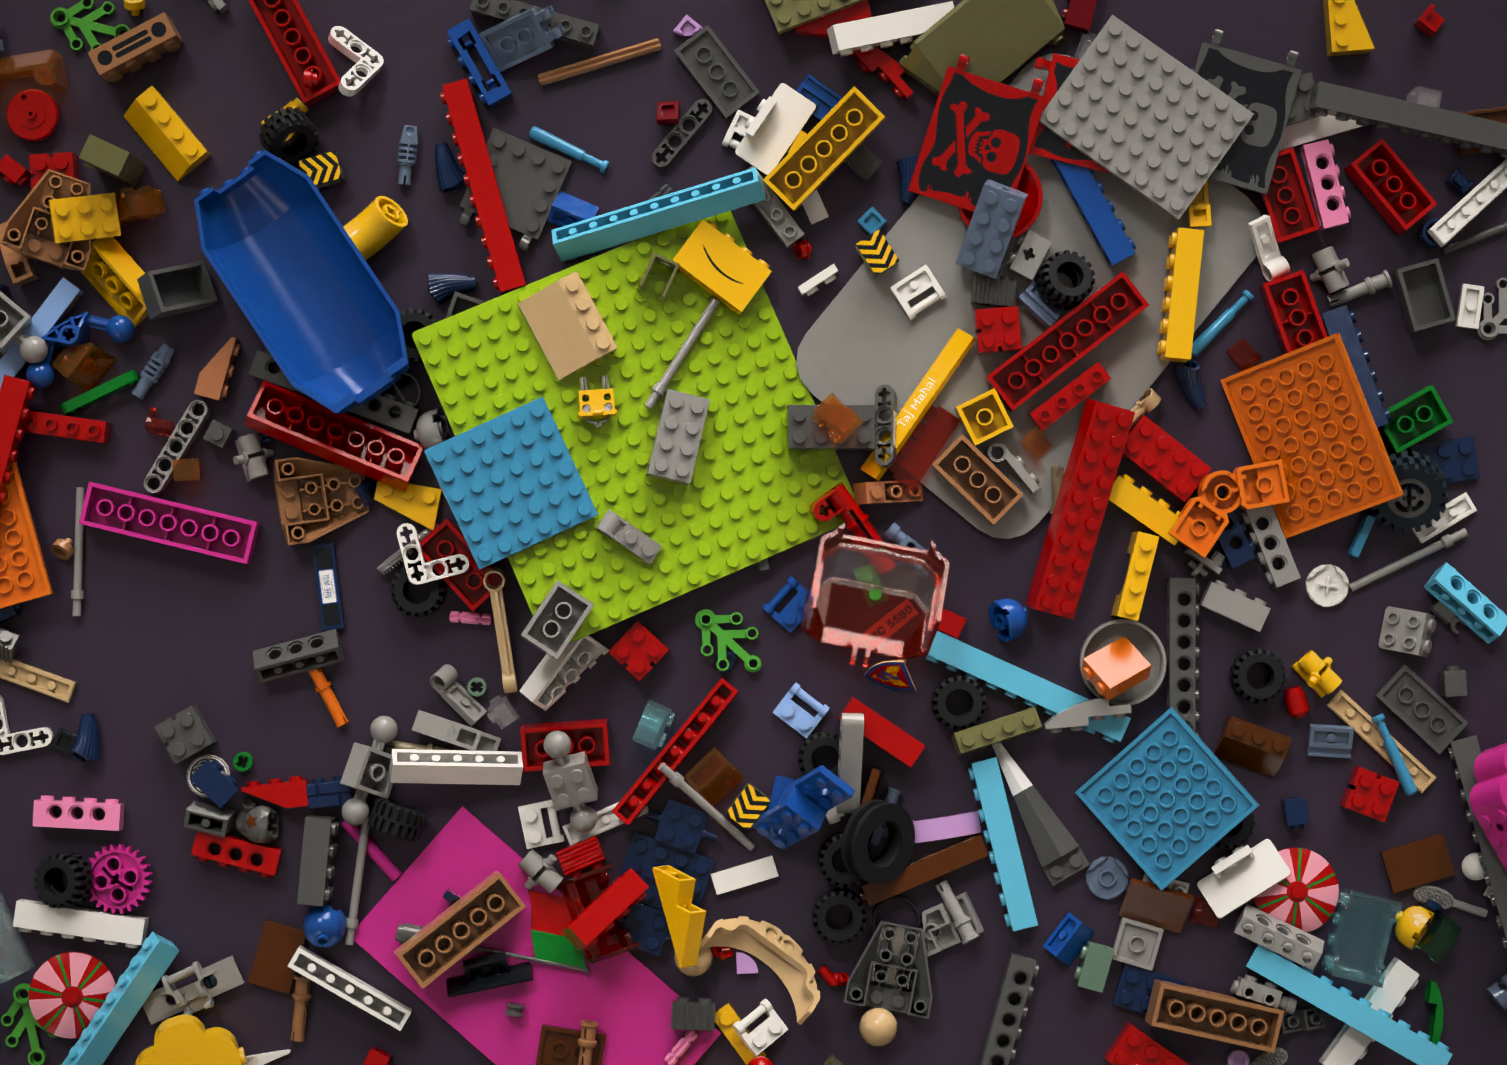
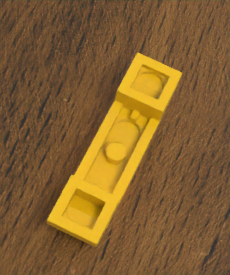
M1207 181L1187 208L1189 227L1212 226Z

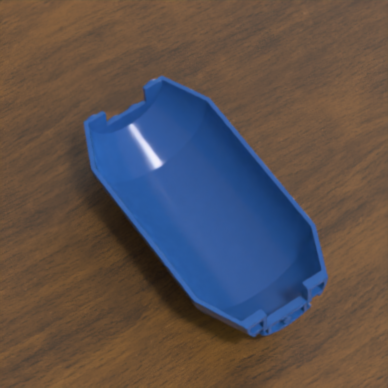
M260 150L251 156L252 159L248 161L251 168L246 167L241 170L238 177L225 181L219 190L213 187L203 189L198 193V197L194 199L201 249L291 386L336 414L345 413L354 406H361L380 395L401 378L400 374L408 370L409 361L401 312L312 179L307 174L270 152Z

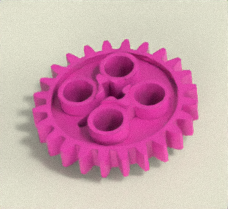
M116 844L110 845V850L107 846L102 847V852H95L96 858H89L92 865L88 866L92 867L91 875H94L92 880L94 887L90 889L93 896L90 902L97 900L96 908L104 905V912H108L111 909L112 914H116L118 910L121 914L126 913V908L129 912L133 911L134 906H141L140 900H147L144 893L151 892L147 885L153 883L152 880L148 879V876L152 875L153 872H147L146 870L151 865L143 863L146 856L138 857L140 850L132 853L133 846H128L125 849L124 844H119L118 848ZM114 858L119 862L118 869H115L112 865ZM131 871L136 875L135 882H132L129 878ZM101 876H104L107 880L105 887L100 883ZM118 889L123 891V899H119L117 896Z

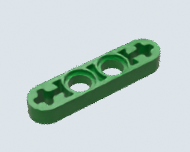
M131 370L62 403L60 408L64 416L70 415L137 383L140 378L136 370Z

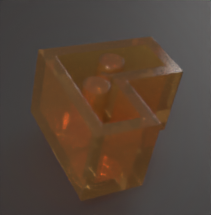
M143 186L138 188V190H134L133 187L121 189V193H115L120 226L127 225L136 220L153 219L166 213L161 188L152 189L151 186Z
M833 393L812 411L814 415L812 419L820 427L824 426L829 431L827 435L834 443L838 441L842 444L863 424L859 416L849 406L846 408Z

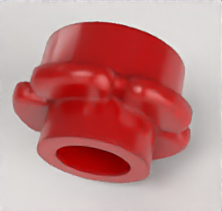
M313 69L311 71L304 70L303 87L310 88V90H312L313 86H317L318 73H314Z
M805 239L794 243L793 248L798 259H808L809 254L812 253L811 244Z

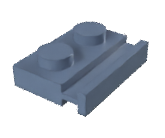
M1036 278L1018 297L1017 301L1048 329L1062 315L1065 308L1063 307L1060 310L1057 309L1056 305L1051 307L1048 305L1049 301L1046 300L1044 302L1042 300L1043 295L1038 294L1037 291L1040 287L1036 286V280L1038 279Z
M1310 724L1307 755L1351 759L1350 754L1354 735L1353 726Z

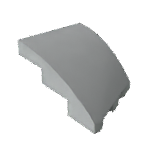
M967 892L955 896L965 915L971 918L970 922L975 932L982 933L984 929ZM944 902L922 912L927 957L963 941L958 930L953 927L954 920Z

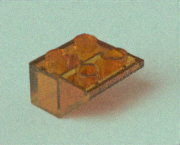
M714 746L684 775V778L714 807L744 776Z

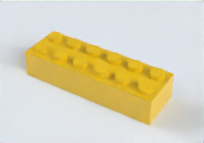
M854 86L763 181L793 211H796L886 117Z
M1178 227L1168 237V248H1171V252L1167 256L1165 269L1169 271L1163 283V291H1166V297L1162 299L1161 312H1164V318L1159 323V333L1162 334L1161 341L1157 343L1156 354L1160 355L1159 360L1181 363L1191 360L1204 230Z

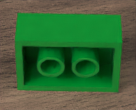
M1432 384L1387 408L1392 421L1388 422L1389 429L1379 433L1391 454H1398L1454 421Z

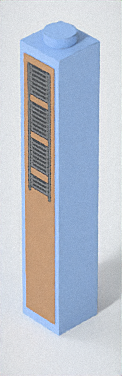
M63 277L32 317V323L23 333L28 337L45 336L53 329L52 327L62 323L84 294V291ZM15 342L0 359V389L4 375L20 378L31 364L22 358L20 346Z

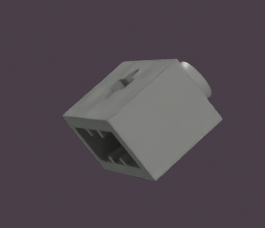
M1030 230L1026 235L1022 234L1016 244L1020 248L1016 254L1012 252L1007 262L1010 265L1008 271L1031 282L1052 241ZM1028 250L1031 251V256L1033 258L1025 260V254H1023V252L1026 253Z

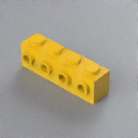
M1118 474L1115 478L1109 500L1175 546L1178 541L1170 536L1168 532L1179 518L1180 511L1173 512L1169 509L1171 506L1169 503L1161 498L1159 501L1152 497L1153 492L1144 486L1140 489L1134 485L1135 480L1129 475L1124 474L1121 476Z

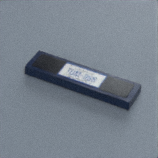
M334 543L312 545L322 630L345 628Z

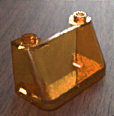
M43 50L0 58V92L3 91V80L34 76L35 80L41 85H52L57 93L68 91L64 61L60 53L55 50Z

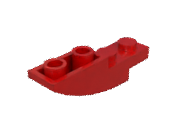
M873 47V50L861 53L859 49L854 50L853 54L848 55L851 58L854 56L859 61L857 65L865 74L869 72L872 75L878 70L879 77L885 83L889 82L894 87L892 91L899 99L904 98L907 101L913 96L914 92L901 78L906 70L885 52Z

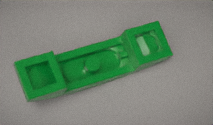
M1427 979L1424 1001L1432 1003L1428 1035L1430 1036L1429 1041L1437 1045L1443 1028V1002L1437 983Z

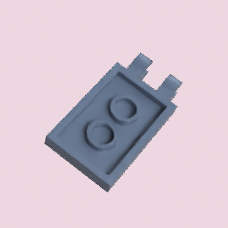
M551 5L539 12L533 7L479 34L499 72L555 46L553 40L561 37L566 32L562 24L552 30L549 29L545 20L555 14Z

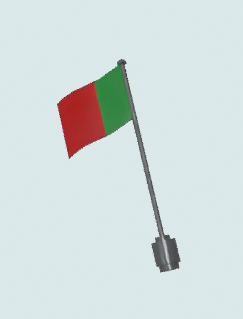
M528 890L532 907L531 936L535 957L476 946L473 949L493 954L505 952L508 957L583 971L585 974L590 972V968L585 965L583 948L578 951L561 932L581 913L579 901ZM410 923L399 924L395 941L403 944L425 926Z

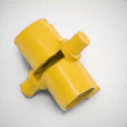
M1313 650L1307 652L1299 661L1292 665V669L1321 698L1333 692L1342 683V679L1331 669L1333 660L1330 657L1322 660Z

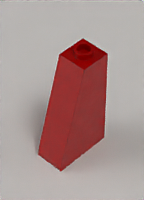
M869 0L794 28L795 34L829 39L827 29L832 25L872 17Z

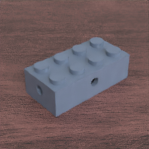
M988 179L982 188L955 264L996 279L1002 268L1028 194Z

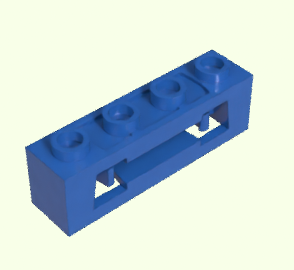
M470 19L447 30L450 37L446 38L452 50L455 48L458 50L460 55L457 59L462 68L467 66L471 74L468 75V78L473 87L478 85L481 91L478 96L483 105L488 104L490 108H493L513 97ZM471 34L476 41L474 45L493 78L496 77L501 85L497 87L493 78L486 82L490 88L488 92L483 85L485 82L470 55L460 45L463 41L467 49L474 46L469 38Z

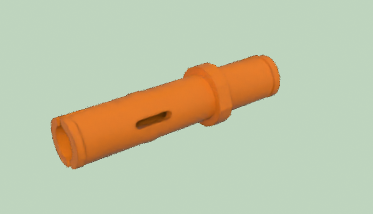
M322 669L309 670L308 673L316 686L315 690L320 693L336 727L338 728L348 723L349 720L330 686L332 684L330 681H327Z

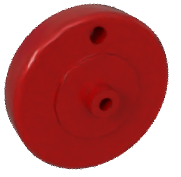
M28 89L19 92L11 99L7 107L6 117L8 125L14 134L26 141L37 142L48 138L54 133L59 124L60 113L56 102L51 96L40 90Z

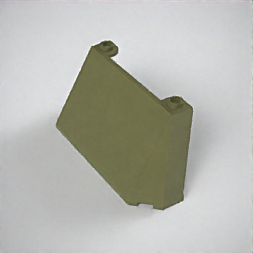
M963 0L911 44L910 48L912 51L909 56H903L899 64L906 70L905 73L937 96H939L948 66L956 68L960 54L970 57L966 72L1002 83L1046 45L1050 47L1052 45L1058 46L1062 43L1066 35L1065 27L1053 0Z

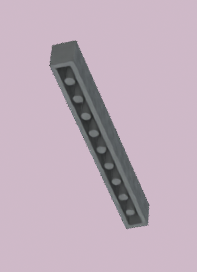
M1321 81L1313 85L1309 110L1314 111L1315 115L1323 117L1332 115L1336 116L1335 119L1339 121H1348L1350 119L1362 126L1372 124L1376 125L1377 129L1388 131L1394 129L1401 135H1410L1412 133L1418 135L1420 139L1430 140L1434 138L1438 139V142L1441 144H1451L1452 142L1459 144V147L1463 149H1472L1474 147L1478 148L1479 152L1486 154L1496 152L1500 153V157L1507 158L1506 123Z
M1475 735L1452 741V747L1448 748L1451 760H1456L1458 768H1455L1454 772L1457 781H1462L1464 789H1461L1460 793L1463 802H1468L1470 810H1466L1469 823H1474L1476 831H1472L1475 844H1480L1482 852H1478V857L1481 865H1486L1487 873L1484 874L1486 885L1491 886L1493 890L1490 899L1493 908H1498L1499 915L1496 916L1499 929H1504L1506 937H1502L1505 950H1507V872L1473 814L1469 800L1471 789L1477 784L1474 775V762L1477 756L1481 754L1479 742Z

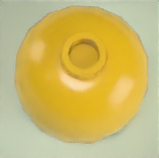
M1421 906L1408 907L1404 912L1399 911L1394 918V922L1397 923L1395 935L1398 941L1405 947L1413 950V947L1415 948L1425 935L1428 926L1426 923L1431 924L1434 913Z

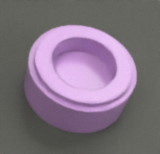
M1233 1049L1229 1052L1227 1056L1228 1065H1249V1056L1244 1050Z

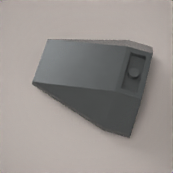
M880 921L847 981L843 1002L864 1007L884 1008L929 1019L933 996L924 931L921 928Z

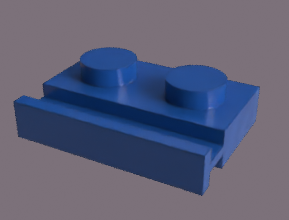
M809 74L797 89L798 93L816 105L812 116L819 121L842 99L841 96Z

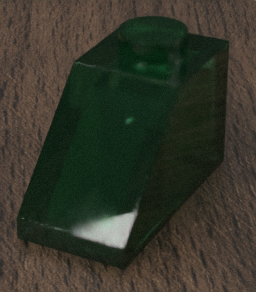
M1444 914L1419 942L1417 947L1433 961L1439 963L1453 947L1461 927Z

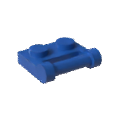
M789 576L786 580L787 583L762 608L791 633L819 601L792 576ZM793 588L799 591L779 614L774 610Z

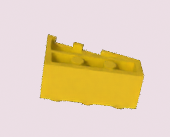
M1323 0L1327 56L1371 53L1375 47L1355 0Z

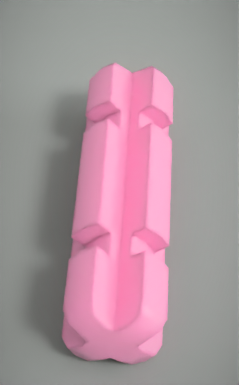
M450 611L449 621L453 623H459L460 621L466 624L482 623V625H490L492 615L489 613H482L481 615L475 612L460 613L459 611Z
M695 1030L686 1031L685 1036H682L671 1049L672 1052L666 1055L664 1059L666 1063L675 1065L678 1061L677 1058L681 1057L690 1047L691 1042H694L698 1037V1033Z

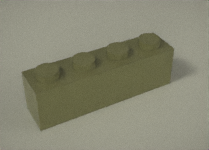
M1032 707L953 733L951 739L957 756H961L1037 731L1042 725L1036 708Z

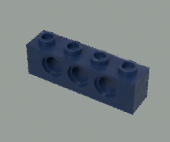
M1222 487L1217 489V495L1220 498L1225 496V490ZM1198 489L1193 492L1194 497H1198ZM1237 509L1227 513L1231 526L1227 530L1224 529L1216 541L1222 555L1225 556L1229 569H1233L1256 558L1254 555L1256 552L1255 546L1251 540H1247L1245 536L1247 530L1242 521L1238 522L1235 515L1238 513ZM1233 537H1237L1240 540V546L1237 549H1233L1230 545V540Z

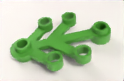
M81 0L69 9L63 7L56 8L50 15L52 25L58 29H63L70 41V47L77 52L83 50L84 42L76 37L71 25L80 28L91 46V50L102 45L98 43L92 31L116 38L120 36L122 31L131 30L125 24L112 27L94 22L104 15L110 16L115 13L116 8L109 1L104 2L100 8L81 19L73 16L84 9L92 10L95 6L94 0H91V5L88 7L84 5L86 0ZM107 5L112 6L110 12L105 11ZM61 15L65 16V20L63 22L58 21V18ZM76 41L81 43L79 48H74Z
M703 609L695 616V624L702 630L701 654L708 657L714 651L713 646L710 644L711 631L717 636L718 661L716 662V668L719 671H726L729 668V661L726 656L727 646L744 661V669L747 672H757L761 668L759 657L755 655L750 656L733 639L747 638L748 640H754L758 637V630L755 627H749L746 630H722L717 624L731 623L737 626L743 621L742 615L739 612H734L731 615H715L711 610ZM734 615L740 617L738 623L733 622L732 617ZM708 616L710 622L707 624L703 623L702 617ZM754 630L756 633L755 637H749L748 631ZM705 646L710 647L711 652L709 654L703 652ZM750 660L756 661L757 666L755 668L749 666ZM725 661L726 668H720L719 662Z
M21 983L15 987L13 991L15 1001L8 1012L1 1017V1023L4 1026L12 1025L15 1022V1015L21 1006L24 1015L12 1034L6 1037L5 1043L8 1047L17 1046L20 1042L21 1034L27 1027L32 1050L28 1054V1062L30 1065H42L45 1063L47 1055L40 1047L36 1026L44 1031L46 1030L39 1025L31 1012L29 1005L30 984ZM22 990H26L28 992L27 997H23L21 995ZM5 1016L11 1017V1023L5 1021ZM46 1031L51 1038L58 1037ZM10 1037H14L16 1039L15 1044L10 1043ZM36 1053L41 1054L42 1059L40 1061L35 1059Z

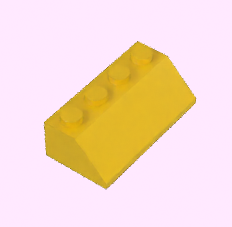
M153 86L138 96L124 114V118L177 182L211 156L189 127Z
M114 237L99 238L92 241L91 253L85 271L80 272L118 315L127 316L132 320L135 328L149 315L137 281L145 272Z

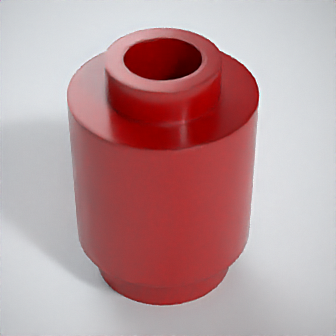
M1301 686L1284 690L1285 695L1283 697L1289 716L1294 715L1295 719L1307 716V711L1310 710L1305 691L1301 689Z

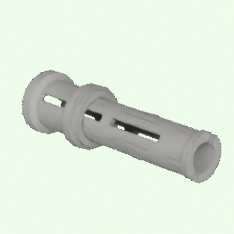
M1383 270L1379 275L1371 278L1369 276L1366 277L1362 283L1326 296V299L1329 301V307L1332 309L1368 293L1369 295H1374L1376 291L1386 287L1392 288V280L1387 270Z
M948 880L937 884L935 888H937L954 920L953 927L958 930L962 937V944L965 945L980 937L970 922L971 918L968 915L966 916Z

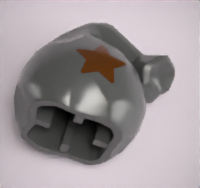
M243 799L242 810L236 818L234 825L238 832L250 841L257 844H267L277 839L280 818L279 814L271 807L257 806L251 799Z

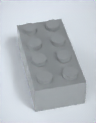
M667 389L664 395L646 476L686 486L690 484L710 399Z

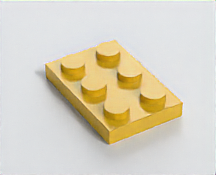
M115 193L48 200L55 244L121 236Z

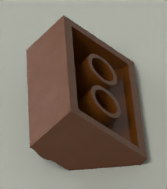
M1227 715L1214 754L1216 757L1275 777L1286 758L1292 738Z

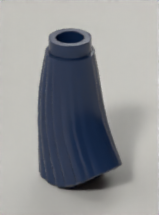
M438 143L435 145V166L440 192L458 190L465 181L463 175L466 173L458 167L450 147H448V143Z
M910 154L895 162L900 172L899 201L912 204L917 194L908 191L919 156Z
M455 273L428 274V291L439 304L452 296L454 292L461 293L476 289L475 276Z
M1189 360L1174 367L1173 371L1192 406L1198 409L1207 405L1199 363Z
M81 714L77 739L70 751L72 756L79 762L100 760L99 733L94 714Z

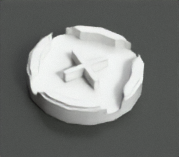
M1331 564L1320 565L1308 574L1305 582L1306 592L1309 599L1317 605L1323 607L1335 606L1341 603L1347 596L1349 580L1345 572L1339 567Z

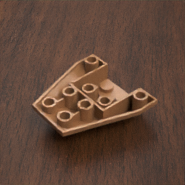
M48 169L6 222L0 243L18 254L62 269L85 271L91 253V240L55 244L48 200L91 195V183Z
M299 457L274 460L275 493L280 525L287 545L309 543L368 513L369 506L364 507L356 491V488L364 481V475L340 465Z

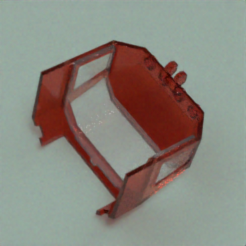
M846 522L830 534L827 533L822 536L808 586L800 630L818 643L851 649L850 665H855L857 651L865 652L862 665L865 668H868L870 654L901 660L927 656L941 623L950 562L946 557H943L937 550L936 544L931 540L928 551L847 535L843 534ZM869 591L881 592L882 596L879 600H872L869 597Z

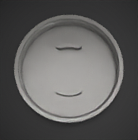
M1118 619L1099 625L1086 637L1079 653L1081 678L1088 690L1097 698L1104 696L1100 695L1096 691L1095 686L1082 675L1084 658L1125 636L1151 664L1149 678L1109 700V703L1113 705H1134L1148 699L1159 688L1166 672V653L1160 639L1150 628L1133 620Z

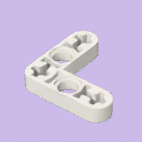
M335 26L331 29L328 36L329 43L356 63L341 78L338 89L343 95L351 97L356 95L381 70L384 59L378 52L347 29ZM351 47H357L361 52L356 53L351 50ZM356 71L364 72L366 77L358 76ZM353 81V86L348 87V85Z
M404 523L398 527L397 538L408 579L413 584H424L462 574L469 569L470 561L463 554H456L425 563L416 528L409 523ZM404 527L413 531L409 537L411 541L415 540L416 544H409L404 547L403 543H408L406 536L401 535V532H404ZM409 548L417 549L418 557L415 560L407 558L406 553ZM457 558H460L462 561L465 560L466 564L463 565L462 570L459 567L451 568L453 573H449V566L446 560H450V564L456 563ZM421 561L422 565H417L419 572L424 573L420 581L412 577V574L415 573L414 566L409 568V563L414 564ZM437 563H441L445 567V572L440 576L435 575L433 572V566Z
M0 695V719L3 722V726L0 729V739L3 743L11 741L9 737L12 736V745L3 747V751L0 748V755L45 747L53 742L54 733L47 727L10 734L4 700ZM41 731L44 734H48L49 738L45 739V743L43 740L34 741L35 746H33L31 732H33V737L42 735ZM20 735H24L28 739V744L25 747H20L17 744V738Z

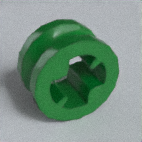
M248 752L238 753L233 759V765L238 771H247L254 764L253 756ZM240 756L248 758L249 761L246 763V768H244V765L239 766Z

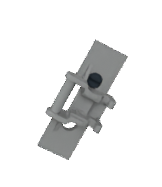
M233 955L205 968H202L200 963L196 961L193 962L192 966L170 976H162L164 986L152 991L142 1006L152 1025L181 1011L184 1012L183 1015H192L203 1008L207 1010L214 1006V996L245 982ZM196 973L197 981L179 989L176 988L175 982ZM168 994L175 998L176 1004L173 1005L168 1002Z

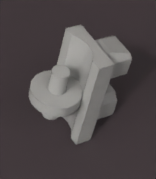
M1188 547L1185 550L1186 554L1198 561L1197 564L1190 560L1187 564L1193 569L1191 572L1193 577L1198 573L1206 577L1208 571L1202 568L1203 566L1215 574H1220L1222 571L1221 565L1224 562L1225 556L1218 551H1214L1210 559H1208L1207 557L1202 558Z

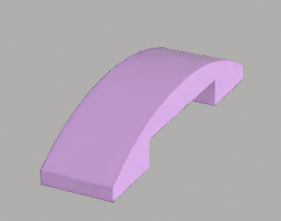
M978 811L918 821L913 820L915 843L981 833Z

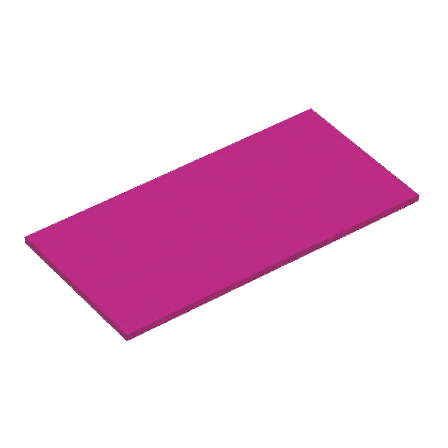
M464 806L459 809L355 930L354 941L495 1065H536L542 1024L581 1030V1020L599 1022L596 1032L606 1034L602 1065H669L664 1060L666 1055L672 1052L671 1049L682 1036H685L684 1034L687 1031L684 1029H671L672 1001H677V997L681 996L608 932H605L603 935L599 934V941L591 948L589 947L587 950L583 948L585 965L590 968L588 974H585L583 971L507 956L509 966L531 962L533 980L448 997L446 980L466 975L463 968V960L493 954L471 950L424 989L419 986L393 952L402 945L399 941H395L398 925L410 923L426 926L454 904L443 898L448 888L463 897L495 870L501 873L526 907L478 946L535 957L531 936L532 907L528 893L529 889L524 885L529 875L518 866L523 858ZM539 884L530 890L550 894ZM555 888L550 894L568 898L558 888ZM513 1002L525 1005V1009L522 1010L524 1016L514 1017L504 1014L505 1010L508 1009L506 1003ZM716 1027L714 1031L695 1030L698 1033V1037L694 1042H691L690 1047L685 1053L677 1058L678 1061L675 1065H694L722 1032Z

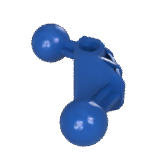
M86 311L83 314L69 317L68 320L52 327V330L41 337L47 343L48 354L43 361L32 363L26 371L27 381L33 382L35 388L48 387L54 380V370L50 363L55 347L74 353L82 352L87 346L90 328L107 332L108 336L115 342L122 343L128 341L134 334L132 320L124 315H116L109 320L93 316Z

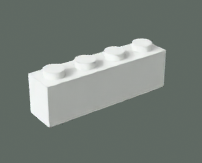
M588 635L568 644L558 660L546 654L519 691L531 702L546 711L566 692L565 688L576 683L581 678L579 675L587 667L591 669L596 664L595 660L601 654H607L609 649Z

